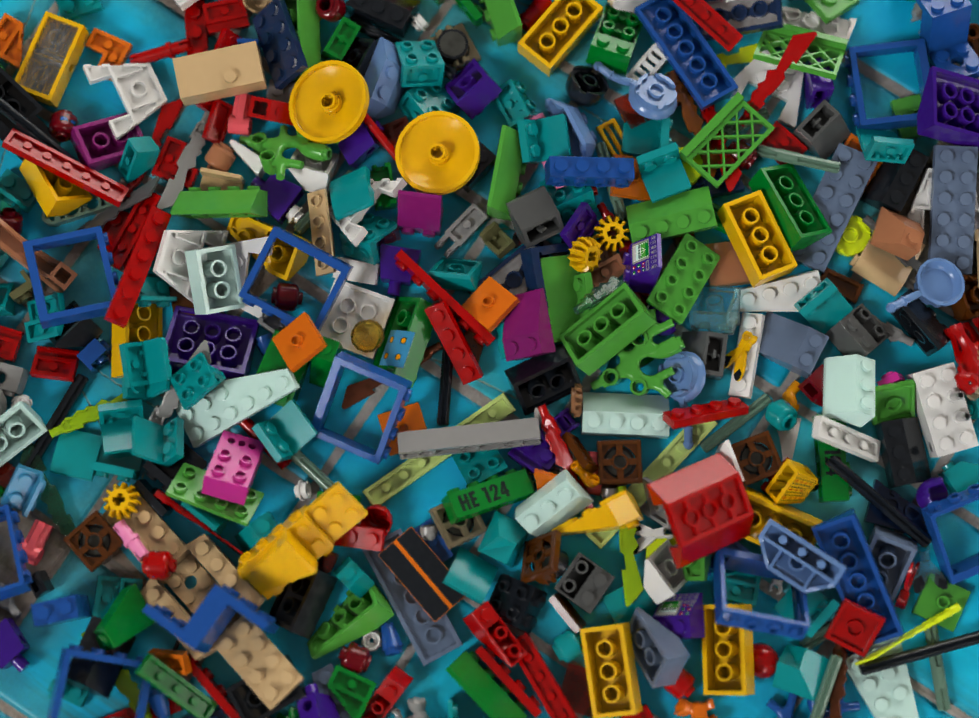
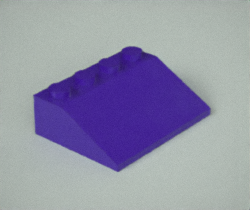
M935 66L930 67L917 113V134L958 146L978 147L979 151V79Z
M175 307L165 338L168 345L169 363L172 368L171 374H175L182 368L200 344L207 340L212 361L210 366L222 371L226 377L225 380L249 376L259 329L257 320L221 313L192 316L184 313L195 314L193 308Z

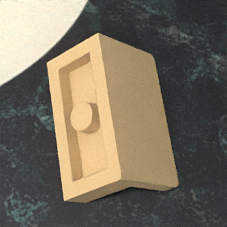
M200 167L202 178L199 188H201V191H208V187H221V190H227L228 186H238L240 190H244L245 180L242 175Z

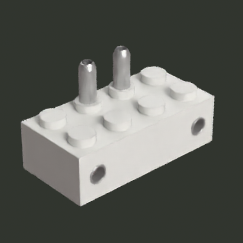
M954 362L905 375L906 380L913 379L916 383L915 410L930 458H938L979 446L964 393L957 387L955 380L957 371Z

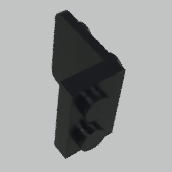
M184 442V457L170 467H165L151 461H147L143 467L147 470L145 474L154 482L158 479L164 484L161 488L166 492L183 463H188L204 470L207 466V461Z
M501 574L488 602L503 622L531 633L537 623L539 612L545 605L548 593L509 575Z

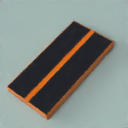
M412 526L378 554L434 622L439 620L465 597L463 594L442 583L449 570Z

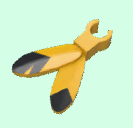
M749 331L743 333L742 339L738 344L739 347L725 356L724 369L735 363L734 379L736 381L742 379L746 367L747 351L749 352L752 345L757 341V336L752 335V332Z

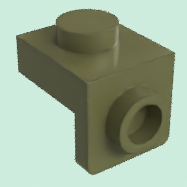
M495 221L485 227L479 234L485 246L499 259H502L516 246L515 242L500 229Z
M24 269L20 273L26 282L9 293L13 301L19 305L27 303L34 295L30 274Z

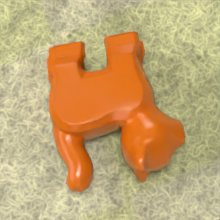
M680 698L675 705L674 715L679 717L691 715V718H717L714 714L710 715V717L707 715V711L715 709L712 698H708L706 701L690 702L686 698Z

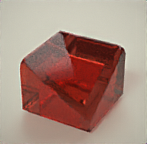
M6 462L0 467V485L4 488L7 487L16 469V466L10 462Z
M331 551L326 556L322 555L318 560L317 569L330 574L339 558V554Z

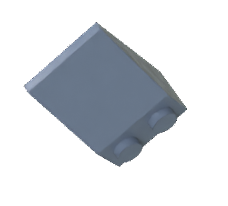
M767 312L759 355L807 378L811 375L829 336L809 326Z
M875 524L867 542L891 600L894 602L918 550L917 542L910 537Z
M636 608L629 622L636 662L652 688L675 685L690 655L687 648L679 637L641 608Z

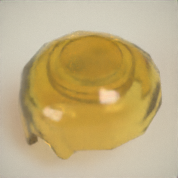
M371 319L358 322L350 335L354 347L364 353L377 350L384 341L383 328L378 322Z

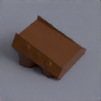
M977 274L963 275L965 291L962 298L951 305L954 313L953 318L960 322L979 317Z

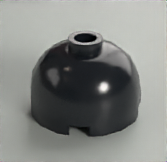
M583 65L575 66L569 73L565 85L566 92L574 104L592 107L605 97L609 86L602 74L598 72L596 75L591 72L593 68Z

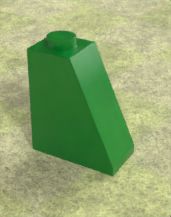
M322 336L327 347L311 359L309 383L324 388L335 356L345 350L340 342Z
M136 583L126 586L121 590L94 631L98 645L105 651L116 648L156 622L142 612L147 603Z

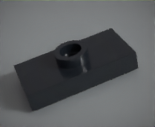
M138 479L133 484L135 489L160 516H169L174 511L169 505L162 503V501L154 496L158 488H153L146 479Z

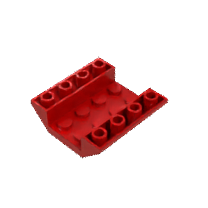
M716 453L646 484L653 505H663L677 544L669 547L677 569L750 535L754 512L739 472L720 453Z

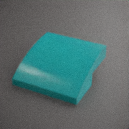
M363 166L329 182L331 204L337 221L374 205V189L370 186V170L367 166Z
M63 293L45 296L48 314L65 310ZM35 299L27 301L30 321L25 322L24 325L28 344L61 336L64 324L43 329Z
M77 430L60 434L53 454L50 472L92 482L96 471L91 470L90 466L92 461H98L102 446V436Z
M460 547L442 583L481 604L489 591L498 568Z
M97 575L92 616L103 619L121 590L126 586L136 583L141 592L143 579Z
M623 586L601 598L614 624L630 622L636 608H641L651 617L656 609L652 598L645 589L629 607L625 605Z

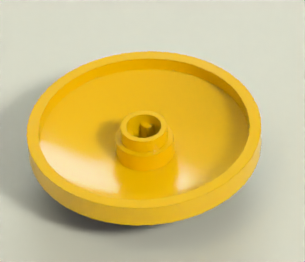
M339 60L317 63L299 77L292 89L289 99L291 122L302 136L314 143L333 144L340 142L353 134L363 122L369 107V89L362 74L350 64Z
M446 111L427 112L413 119L402 130L395 148L396 165L403 179L415 190L435 195L449 194L463 187L476 172L480 161L479 140L471 125L462 117Z

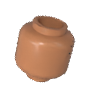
M222 141L220 144H212L204 157L208 163L207 168L228 172L236 160L235 150Z

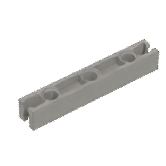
M538 417L397 432L400 460L541 445Z

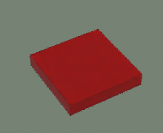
M844 598L824 637L865 658L882 628L885 618Z

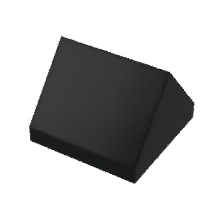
M45 570L32 574L33 582L30 583L35 598H40L54 590Z

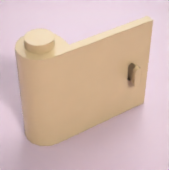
M870 238L861 254H855L850 261L851 271L895 297L903 287L913 268L911 266L905 267L893 254L871 245ZM923 243L921 245L920 252L915 255L916 260H918L920 254L922 253L925 247V244Z

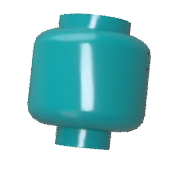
M779 399L767 406L765 418L776 430L788 431L797 423V411L786 400Z
M567 630L554 638L552 648L559 661L563 660L566 663H570L583 655L580 633L575 634L572 630Z

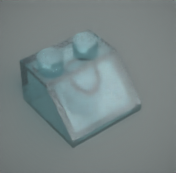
M705 285L688 313L691 331H710L733 335L739 321L741 287Z

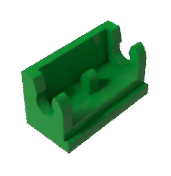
M343 16L326 44L321 58L324 60L331 58L332 60L342 61L360 31L361 26Z
M391 162L384 163L382 167L372 166V170H370L371 179L381 181L382 178H389L393 181ZM382 193L375 203V211L396 209V198Z

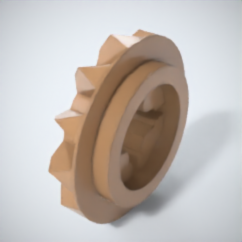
M578 383L571 387L570 412L573 413L574 418L580 417L582 414V386Z

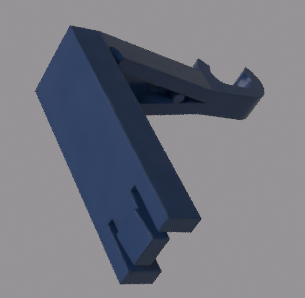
M563 238L560 244L534 247L520 251L527 292L544 288L547 308L549 306L539 256L569 251L568 249L570 248Z

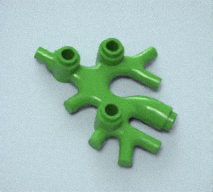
M287 125L280 126V133L277 137L267 138L266 134L262 132L251 134L249 137L242 135L239 137L240 144L253 148V152L259 155L264 172L268 175L276 174V179L280 181L285 179L286 169L304 168V161L288 159L282 156L283 152L287 149L296 148L305 157L316 161L325 162L332 157V149L328 145L314 143L302 136L297 130V135H288Z
M648 309L656 321V309ZM670 318L662 323H657L656 321V323L640 335L644 336L642 343L639 342L640 336L632 341V344L635 346L634 349L630 351L622 349L618 352L619 364L613 369H605L598 376L599 379L590 383L592 389L596 390L602 386L604 388L616 386L621 382L622 378H627L631 381L630 390L633 394L644 396L650 389H653L668 399L672 392L664 386L663 381L675 374L673 367L671 366L655 375H646L642 372L640 363L646 357L665 359L683 351L682 349L685 348V344L680 336H673L659 344L653 341L654 336L675 326L673 320ZM614 373L615 380L611 381L610 376ZM642 383L644 388L642 391H639L638 386Z

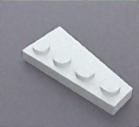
M782 6L783 23L845 38L848 41L857 21L854 18L849 20L841 19L839 16L830 23L825 24L813 11L806 13L800 12V9Z
M813 270L773 280L755 288L748 286L736 289L734 294L737 307L740 312H799L794 304L821 283L819 271Z

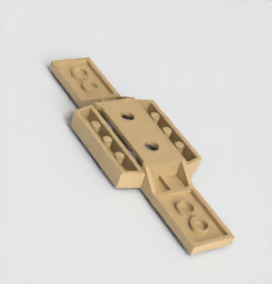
M142 495L136 499L141 502V505L135 506L138 513L131 512L130 519L124 516L122 520L126 521L134 533H138L140 541L148 551H169L173 559L177 561L176 572H172L169 579H149L141 594L147 604L165 606L174 613L172 617H176L179 620L182 619L188 623L191 616L163 584H167L193 614L215 584H220L221 587L225 584L241 594L239 596L240 599L243 597L258 606L257 611L259 610L265 598L254 589L248 580L244 581L239 576L238 568L208 535L203 534L186 544ZM109 511L103 514L112 527L120 521L116 519V516L110 517ZM190 576H194L197 579V584L192 589H188L185 585L186 579ZM236 612L207 654L195 651L177 638L192 657L198 661L218 651L269 710H273L305 679L266 634L239 612Z

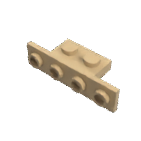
M327 189L307 193L312 244L335 257ZM314 258L316 276L319 277L336 272V269Z

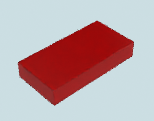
M221 99L213 101L202 138L212 143L220 144L221 141L224 142L228 130L229 116L233 112V105Z

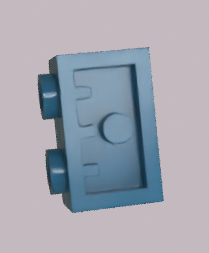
M18 464L0 500L1 505L8 504L11 508L22 511V516L28 517L30 511L33 512L37 505L36 498L38 494L43 493L46 487L43 472Z

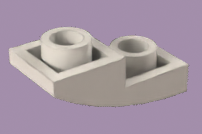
M336 256V258L353 266L347 279L348 281L371 285L378 284L380 264L372 265L361 260ZM336 270L333 273V278H338L341 272Z

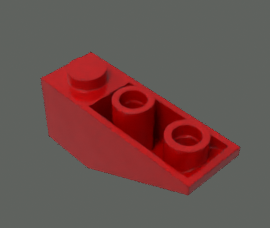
M251 95L248 117L293 125L289 115V103Z
M488 600L463 618V621L474 636L508 666L513 667L527 655V652Z
M395 666L369 700L361 718H385L413 678L398 666Z

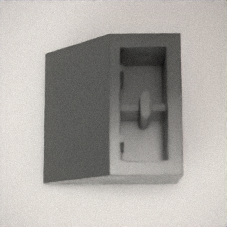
M825 99L793 132V135L808 148L807 151L814 157L827 159L836 150L838 144L843 143L851 134L841 114Z
M545 186L534 189L506 203L517 238L527 248L560 233L564 228L560 213Z
M863 303L825 333L843 356L858 354L864 357L890 336Z
M710 331L682 332V340L685 344V348L682 350L693 352L701 358L705 365L706 378L720 380L723 377L728 334Z
M578 552L554 589L579 608L591 614L615 577Z

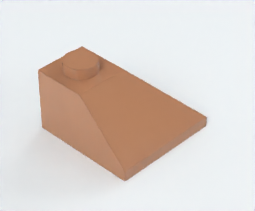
M882 206L870 244L908 261L920 252L925 233L920 223Z

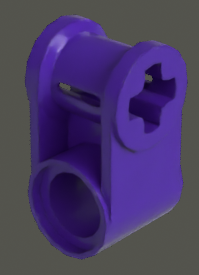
M568 408L554 417L562 432L560 436L565 432L571 433L580 426V423L575 422L569 414ZM541 428V430H540L541 440H542L544 443L548 444V443L546 442V440H545V437H544V433H543L544 430Z

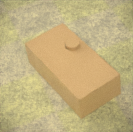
M256 41L172 58L179 95L184 106L268 89L260 50Z

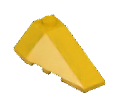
M254 217L230 218L226 230L237 241H244L269 236L274 225ZM294 234L295 236H297V237H299V238H301V239L307 241L308 243L312 244V241L307 240V239H305V238H303V237H301V236H299V235ZM277 238L273 245L272 255L266 258L263 265L270 274L289 281L307 262L309 255ZM252 253V256L257 260L259 254Z
M623 490L599 502V508H590L583 511L582 518H571L551 531L558 530L561 532V536L625 528L630 530L639 526L640 521L644 520V517L635 497L628 491Z

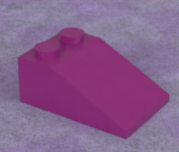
M126 112L74 126L71 131L70 140L80 163L95 171H101L120 162L128 138L143 137L139 125L119 140H116L108 124L109 120L127 115L128 113Z
M398 190V230L402 231V234L405 235L422 233L424 237L435 238V235L440 236L444 212L442 195Z
M544 288L514 295L520 302L504 318L502 341L506 362L556 352Z

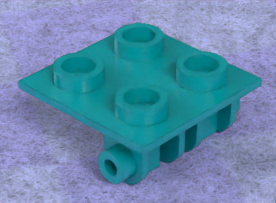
M498 449L452 455L467 485L478 481L480 484L486 478L497 475L500 472L503 473L505 472L504 470L508 469Z

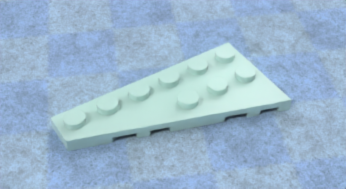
M289 368L222 381L189 410L183 409L179 400L178 408L175 410L179 418L184 419V429L193 448H198L222 434L223 430L231 429L299 389L300 386Z
M900 636L871 645L866 656L894 642ZM899 643L875 659L903 652L902 643ZM853 653L846 658L847 674L873 718H919L907 664L868 675H861L859 666L855 665V662L864 657Z

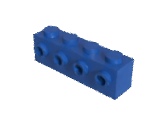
M549 156L545 163V185L557 187L595 186L599 188L629 187L635 179L634 158Z

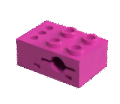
M223 430L204 476L202 494L245 505L262 461L265 447L262 442Z

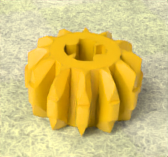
M610 215L606 216V222L600 219L598 221L600 226L594 227V230L599 232V234L593 235V238H600L598 243L601 245L605 244L604 251H608L610 247L613 252L617 251V246L623 248L625 245L622 241L629 240V237L624 234L630 232L629 228L623 229L626 222L622 221L619 224L618 216H615L612 221ZM610 228L612 229L611 231H615L616 235L613 236L612 239L611 236L608 237L607 232L610 231Z
M578 237L576 241H572V248L568 249L570 251V255L567 257L570 260L569 265L574 270H577V272H593L594 268H598V262L602 260L600 258V255L603 253L600 250L601 244L592 237Z
M123 482L120 486L113 484V491L106 490L109 496L102 498L104 502H107L103 508L109 511L110 517L116 516V519L122 520L125 516V518L130 519L131 512L138 513L135 506L141 505V502L136 499L141 495L139 492H135L134 486H128L127 483Z

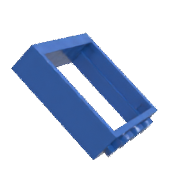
M925 38L848 48L847 54L844 55V67L848 68L849 75L846 76L847 87H851L852 94L849 95L850 106L854 107L855 114L852 115V120L857 129L890 130L917 126V113L866 119L857 58L913 52L922 99L930 70Z
M101 226L22 242L38 315L43 329L105 316L111 300L48 314L35 256L36 251L97 239L112 300L116 290L115 285L119 281L117 273L111 271L110 265H114L112 252L107 253L106 246L110 245L107 232L102 233Z
M274 226L238 296L243 298L242 302L252 307L257 305L262 308V313L270 317L275 315L281 318L280 322L286 326L296 319V317L249 293L278 238L341 272L314 323L320 332L353 266L279 226Z
M341 351L333 360L312 420V425L318 432V435L315 437L379 465L383 459L387 460L392 448L389 445L391 440H395L399 431L396 426L398 421H402L406 409L403 407L405 402H409L412 396L410 388L413 382ZM345 367L399 390L377 450L324 428Z
M979 484L970 485L962 492L952 493L947 498L931 502L927 507L921 509L929 536L932 538L931 542L942 576L952 585L979 574V553L950 565L935 518L979 500Z
M8 504L0 506V522L7 520L19 582L0 587V601L31 591L30 583L33 582L32 575L26 567L28 556L22 548L24 536L17 524L20 523V517L17 510L14 511Z
M725 547L717 550L712 560L715 623L803 640L810 628L807 593H803L791 585L794 620L727 607L725 569L777 580L783 579L766 569L764 558L761 554Z
M69 644V649L62 648L47 718H58L71 656L132 667H139L145 657L136 656L135 660L127 659L128 654L114 652L113 656L105 655V650L92 648L91 652L82 651L83 646ZM142 679L135 718H144L151 684Z

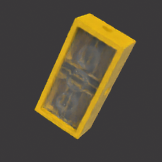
M45 11L15 77V81L36 101L58 108L90 36L86 27Z

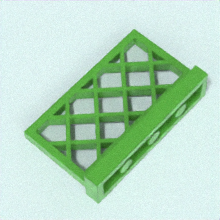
M783 23L784 28L762 32L753 59L775 65L779 64L793 35L816 32L817 36L804 52V56L797 63L793 61L788 68L836 80L845 55L848 39ZM781 47L783 50L777 52L774 48ZM768 50L771 54L767 55L760 52ZM821 57L824 61L818 63L816 58ZM809 61L812 65H806L802 62ZM829 66L833 71L825 70L823 67Z
M737 92L680 151V159L692 166L717 189L772 133L775 127L746 103L744 97ZM744 108L750 113V120H738V112ZM750 124L751 134L739 135L738 125ZM753 124H762L767 130L763 134H754ZM726 125H735L736 135H724L723 128ZM724 139H736L737 149L724 150ZM739 139H751V147L749 149H740ZM711 140H721V150H709V142ZM737 153L735 164H725V154ZM707 154V165H698L693 159L697 155ZM710 154H722V164H710ZM722 168L723 176L716 181L711 176L710 169Z

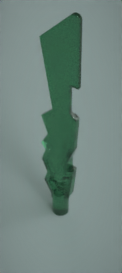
M623 274L620 277L611 276L607 283H600L598 287L592 289L591 293L584 295L583 301L573 308L575 314L579 315L587 309L596 307L618 287L626 283L623 281Z
M33 443L23 449L20 463L24 466L35 449ZM37 454L30 468L42 471L44 474L47 468L39 454ZM44 474L46 487L40 499L48 505V514L52 515L53 523L59 526L60 533L67 536L76 527L71 515H67L64 502L57 487L50 485Z

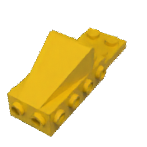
M337 481L308 506L304 505L299 510H295L286 521L278 524L268 536L261 538L251 550L244 552L238 559V574L244 581L248 580L254 589L267 600L272 596L276 597L289 582L293 583L298 579L317 572V560L322 555H328L334 548V542L366 517L368 511Z

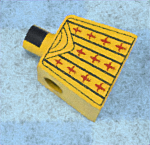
M786 459L765 488V491L776 505L802 503L810 492L817 491L818 478L806 465Z

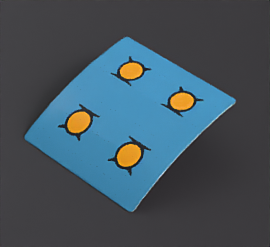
M391 330L379 365L404 368L415 332Z

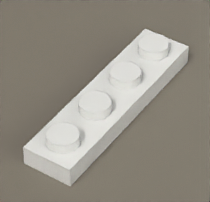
M742 312L737 347H739L738 344L745 331L752 332V335L757 336V341L752 345L749 352L747 351L745 372L740 381L734 379L735 363L733 364L728 394L730 397L752 398L765 315Z
M822 415L814 416L812 438L869 462H879L881 441Z

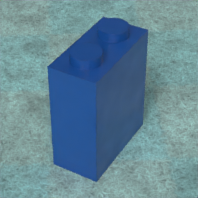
M71 595L31 604L34 627L53 626L92 617L88 595Z

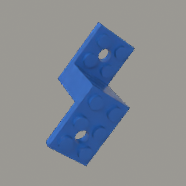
M915 0L922 9L919 39L925 38L928 61L931 66L978 78L979 57L967 42L972 3L969 0ZM953 63H960V64H962V65H961V66H957V65H954Z
M217 584L213 586L188 623L182 619L179 620L176 617H172L174 613L171 610L158 604L155 606L146 604L142 610L143 613L189 647L206 654L236 612H239L266 632L275 634L279 628L274 623L276 621L274 617L261 610L258 612L256 604L243 597L240 599L239 596L241 594L225 584L222 587Z

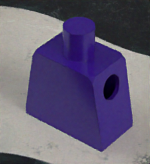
M821 57L816 58L818 63L821 62ZM829 66L823 67L825 70L831 71ZM804 73L803 83L806 109H815L824 99L829 103L834 91L833 80Z
M378 120L375 121L377 126L383 132L384 128L381 125V123ZM364 122L361 123L353 134L337 144L348 164L355 169L380 147L374 134Z
M270 175L266 181L256 176L250 185L260 186V190L268 192V214L280 225L286 220L285 216L295 204L297 205L305 194L302 187L285 179L282 181L277 180L276 175Z
M381 244L380 278L382 282L389 283L387 294L400 296L401 286H411L413 282L411 274L406 270L405 272L401 271L395 265V255L402 249L419 265L422 256L421 250Z
M5 618L0 622V669H8L13 665L19 672H22L30 665L23 656L30 648V645L12 618Z
M315 683L304 687L306 697L297 703L300 718H340L333 698L330 695L319 693Z

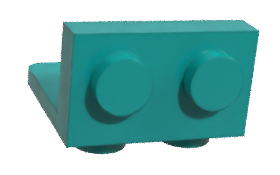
M626 114L623 118L622 153L639 156L671 144L672 138H669V131L672 130L673 119L669 116L666 119L653 120L641 115Z
M545 180L540 182V187L545 186L556 205L563 223L569 221L581 202L588 203L592 210L597 208L594 193L590 186H564L556 190L553 185H545Z
M367 213L357 225L364 227L368 234L357 247L350 242L342 231L339 233L344 255L376 265L380 262L376 243L395 230L397 223Z
M165 337L119 344L126 388L171 380L172 368L169 363L168 345Z
M142 399L97 405L104 453L109 455L132 451V418L135 416L144 418Z
M102 443L98 461H92L90 469L96 471V476L108 478L109 474L117 476L116 480L129 483L130 479L138 480L143 459L132 455V451L107 455L104 453Z

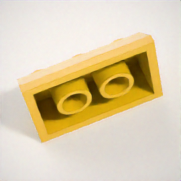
M26 159L23 160L19 168L46 217L65 216L93 198L90 192Z

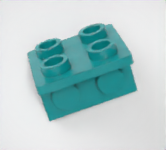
M199 352L173 374L170 381L183 409L189 410L224 381L226 377L222 371L210 366L204 353Z

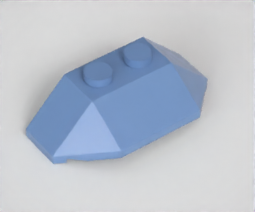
M383 37L379 38L364 76L369 89L367 113L373 121L394 114L405 87L400 85L402 65L397 55L395 44Z
M552 98L546 99L545 107L550 116L566 114L571 156L592 157L597 138L593 130L589 131L586 125L588 120L584 112L580 113L576 106Z
M772 519L768 520L758 536L766 569L803 593L835 587L847 569L846 566Z

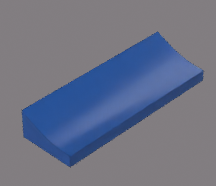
M648 0L634 8V13L702 111L737 93L738 86L690 16L674 1Z
M854 508L812 526L811 529L820 550L847 567L836 585L841 601L847 598L885 618V622L872 645L904 635L903 626Z

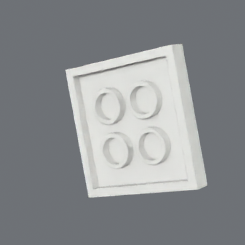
M335 278V280H334V282H333V285H332V288H333L335 282L337 281V278ZM346 282L319 333L321 336L340 342L344 350L373 360L395 304V299Z

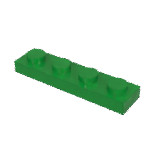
M147 654L135 671L137 675L195 718H210L218 706L215 701L152 654Z

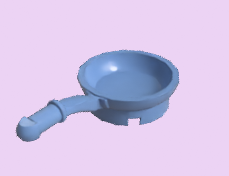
M602 62L594 63L595 71L606 76L608 80L611 79L616 83L629 86L628 100L631 107L639 115L647 119L661 120L674 114L677 108V92L674 82L669 77L660 73H655V75L647 73L641 76L639 80H633L632 78L616 74L614 70H610Z
M932 258L926 260L919 267L916 274L915 292L901 296L894 302L888 303L886 311L893 313L918 298L922 303L933 305L935 308L955 304L962 298L965 291V280L961 271L955 264L946 259Z
M682 351L674 356L665 358L664 360L666 361L660 364L658 373L671 366L673 367L675 374L666 378L663 384L672 392L670 397L679 402V407L686 408L688 407L687 403L701 393L705 385L706 370L703 361L698 355L693 352ZM692 425L683 427V445L687 450H690L694 445Z

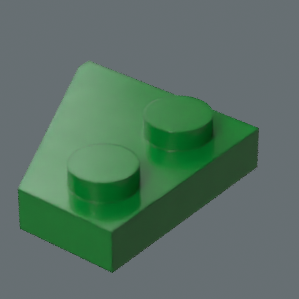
M336 665L327 687L351 718H361L377 683Z

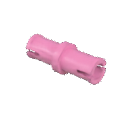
M120 520L114 525L113 530L124 541L123 545L132 551L139 562H142L144 556H147L150 551L140 541L138 533H134L125 520Z

